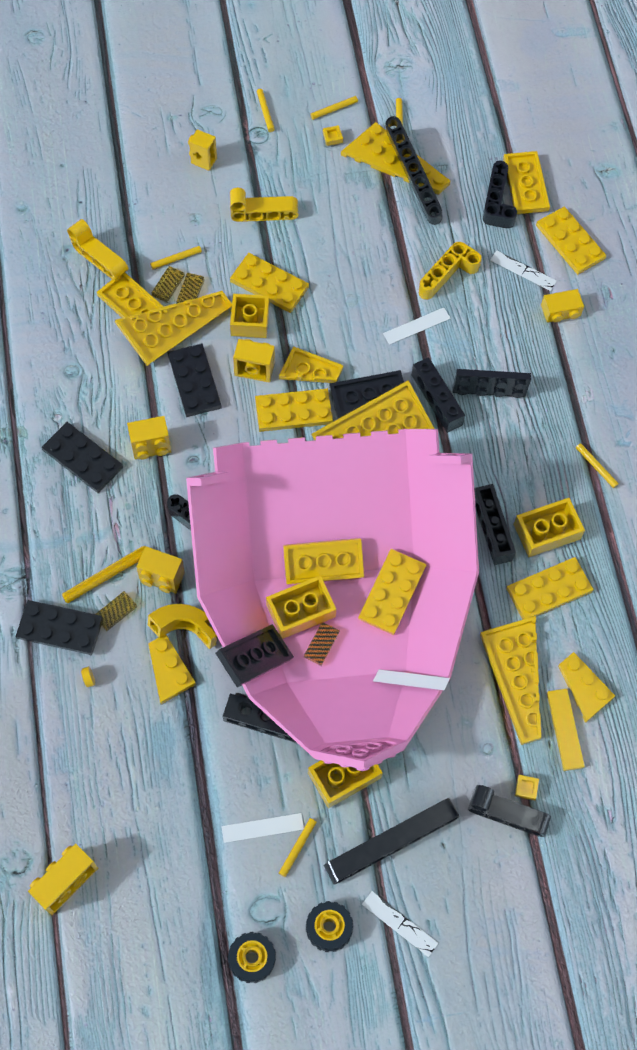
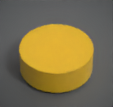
M90 666L82 668V678L86 687L95 686V679Z

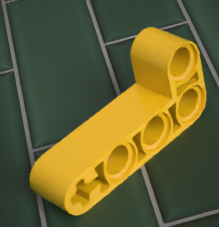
M237 187L230 190V210L233 221L294 220L299 216L298 200L296 197L246 198V192L243 188Z
M80 219L67 229L75 250L115 281L129 270L128 265L121 257L93 236L89 225L83 219Z
M455 242L421 279L419 296L424 300L431 299L458 268L469 274L477 273L481 264V255L465 243Z

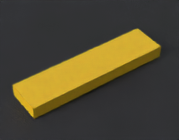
M568 690L548 691L547 698L563 771L583 769L585 766Z

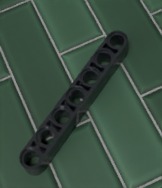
M391 116L385 123L389 140L427 221L432 225L439 224L442 221L441 205L400 119L396 116ZM406 154L411 155L410 157H407V158H406V157H403V156L406 155ZM417 169L416 172H411L410 170ZM419 183H423V184H424V185L421 186V187L417 186V184H419ZM425 198H431L430 201H424ZM433 212L438 213V215L432 216L430 214Z
M450 798L444 799L330 860L323 866L333 885L338 884L455 821L460 816Z

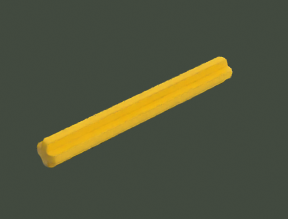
M141 546L62 593L65 602L70 603L139 562L145 546Z

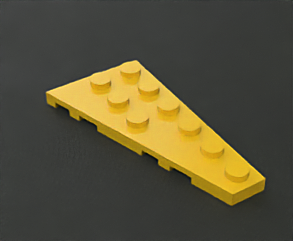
M376 122L341 151V156H349L358 163L364 162L373 169L393 177H401L403 181L410 183L386 130ZM406 154V155H404L403 157H406V158H407V157H410L411 155ZM417 155L434 193L439 195L450 185V180ZM411 169L410 171L416 172L417 169Z
M219 291L178 304L175 303L149 310L145 313L131 315L123 319H116L114 322L146 366H148L231 308L232 303L223 291Z
M407 380L311 433V436L314 440H316V436L332 435L333 439L343 438V434L349 433L371 436L373 431L387 430L388 434H396L398 429H434L412 385Z
M536 616L480 632L481 640L521 745L541 739Z

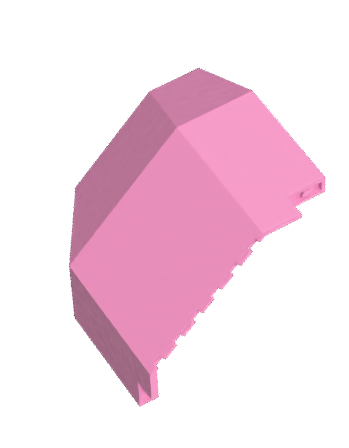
M398 429L396 434H388V431L385 430L373 431L371 436L349 433L343 434V438L333 439L332 435L316 436V440L305 441V437L289 438L288 443H277V440L260 441L261 445L250 446L249 442H241L214 447L215 472L187 477L186 481L197 598L222 647L271 624L276 628L266 606V597L297 585L286 584L283 545L361 538L364 577L324 581L337 609L336 617L323 622L327 625L318 624L284 638L283 641L294 658L242 685L246 694L255 705L314 759L322 760L326 764L336 763L340 764L341 767H355L359 771H365L375 764H381L387 758L395 757L397 753L405 750L443 690L374 682L373 680L379 669L451 678L479 575L472 453H439L438 429ZM390 549L426 564L425 570L394 635L358 619ZM319 627H322V628H323V627H331V628L333 627V628H336V630H335V629H334V630H333V629H332V630H331V629H330V630H329V629H323V630L321 629V630H320V629H318V628H319ZM317 631H320V632H321V631H322V632H323V631H324V632H325V631H329V632H330V631H331V632H332V631H333V632H334V631H335V632L337 631V632H339V633H338V634H335V633H334V634H333V633H332V634H331V633H330V634H329V633H327V634H326V633H325V634H324V633H323V634L321 633V634H320V633H316V632H317ZM316 635H318V636H319V635H320V636H321V635H322V636H323V635H324V636H325V635H326V636H328V635H329V636H330V635L332 636V635H333V636H334V635H335V636H337V637H336V638H335V637H334V638H333V637H332V638H331V637H330V638H326V637H325V638H324V637H323V638H322V637H321V638H320V637H319V638H317V637L315 638L314 636H316ZM312 639H313V640H314V639H315V640H316V639H317V640H319V639H320V640H321V639H322V640H323V639H324V640H332V639H333L334 642H324V641H323V642H322V641H321V642H315V641L313 642ZM312 643H313V644H314V643H315V644H323V643H324V644H332V646H325V647H324V646H323V647H322V646H313V645H312V646H309V645L312 644ZM308 648H313V649H314V648H322V649H323V648H324V649H325V648H330V650H327V651H326V650H325V651H324V650H323V651H322V650H316V651L314 650V651H313V650H307V649H308ZM305 652H311V653H312V652H313V653H314V652H315V653H316V652H317V653H318V652H320V653H321V652H322V653H323V652H324V653L326 652L327 655H326V654H325V655H324V654H323V655H322V654H321V655H319V654H318V655H317V654H316V655H315V654H314V655H313V654H312V655H311V654H307V655H306ZM309 656H311V657H312V656H313V657H314V656H315V657H316V656H317V657H321V656L323 657V656H324L325 659H324V658H323V659H317V658H316V659H315V658H314V659H313V658L310 659V658H308V657H309Z

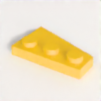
M293 346L279 374V379L335 383L338 381L344 365Z
M167 635L161 638L158 637L148 643L161 705L196 685Z
M574 652L559 664L558 667L568 688L573 693L574 700L583 714L582 717L585 723L615 697L610 689Z

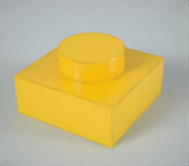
M339 125L323 128L322 133L326 146L343 143V136Z
M518 775L515 796L535 801L539 779Z

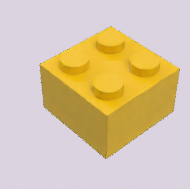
M233 293L230 319L231 336L267 338L269 296Z
M238 339L233 357L234 376L270 383L275 365V346L269 343L253 342L250 339Z
M165 416L127 423L134 459L144 460L150 456H164L171 452Z
M145 546L136 566L142 584L148 587H152V585L159 587L165 593L173 592L176 594L185 574L181 558Z

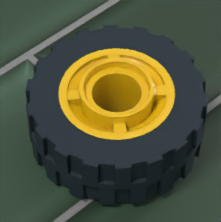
M326 901L325 903H319L308 914L306 920L307 937L311 944L320 951L336 952L338 949L344 948L350 941L353 933V919L350 916V912L345 909V906L338 904V902ZM326 922H332L336 928L328 932L323 926Z
M249 932L241 934L231 944L228 953V963L232 974L238 980L245 981L246 983H258L266 979L272 972L276 961V951L273 943L268 940V937L261 935V933ZM248 953H256L258 960L255 963H249L246 960Z

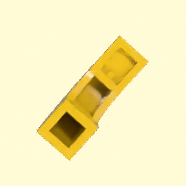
M171 604L158 608L148 615L147 625L159 638L173 630L186 629L196 634L209 649L216 645L217 635L213 627H209L210 621L206 613L199 608L186 604Z

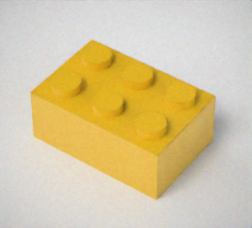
M570 498L519 514L513 523L528 558L581 540L585 532Z
M321 575L266 597V606L282 639L336 617L337 609Z
M320 760L308 767V775L328 809L380 780L383 774L378 764L369 767L368 770L359 771L355 767H341L340 764H326Z
M76 843L73 846H68L62 852V857L57 862L53 861L46 868L47 872L41 878L37 877L29 886L28 892L51 915L99 869L94 861Z

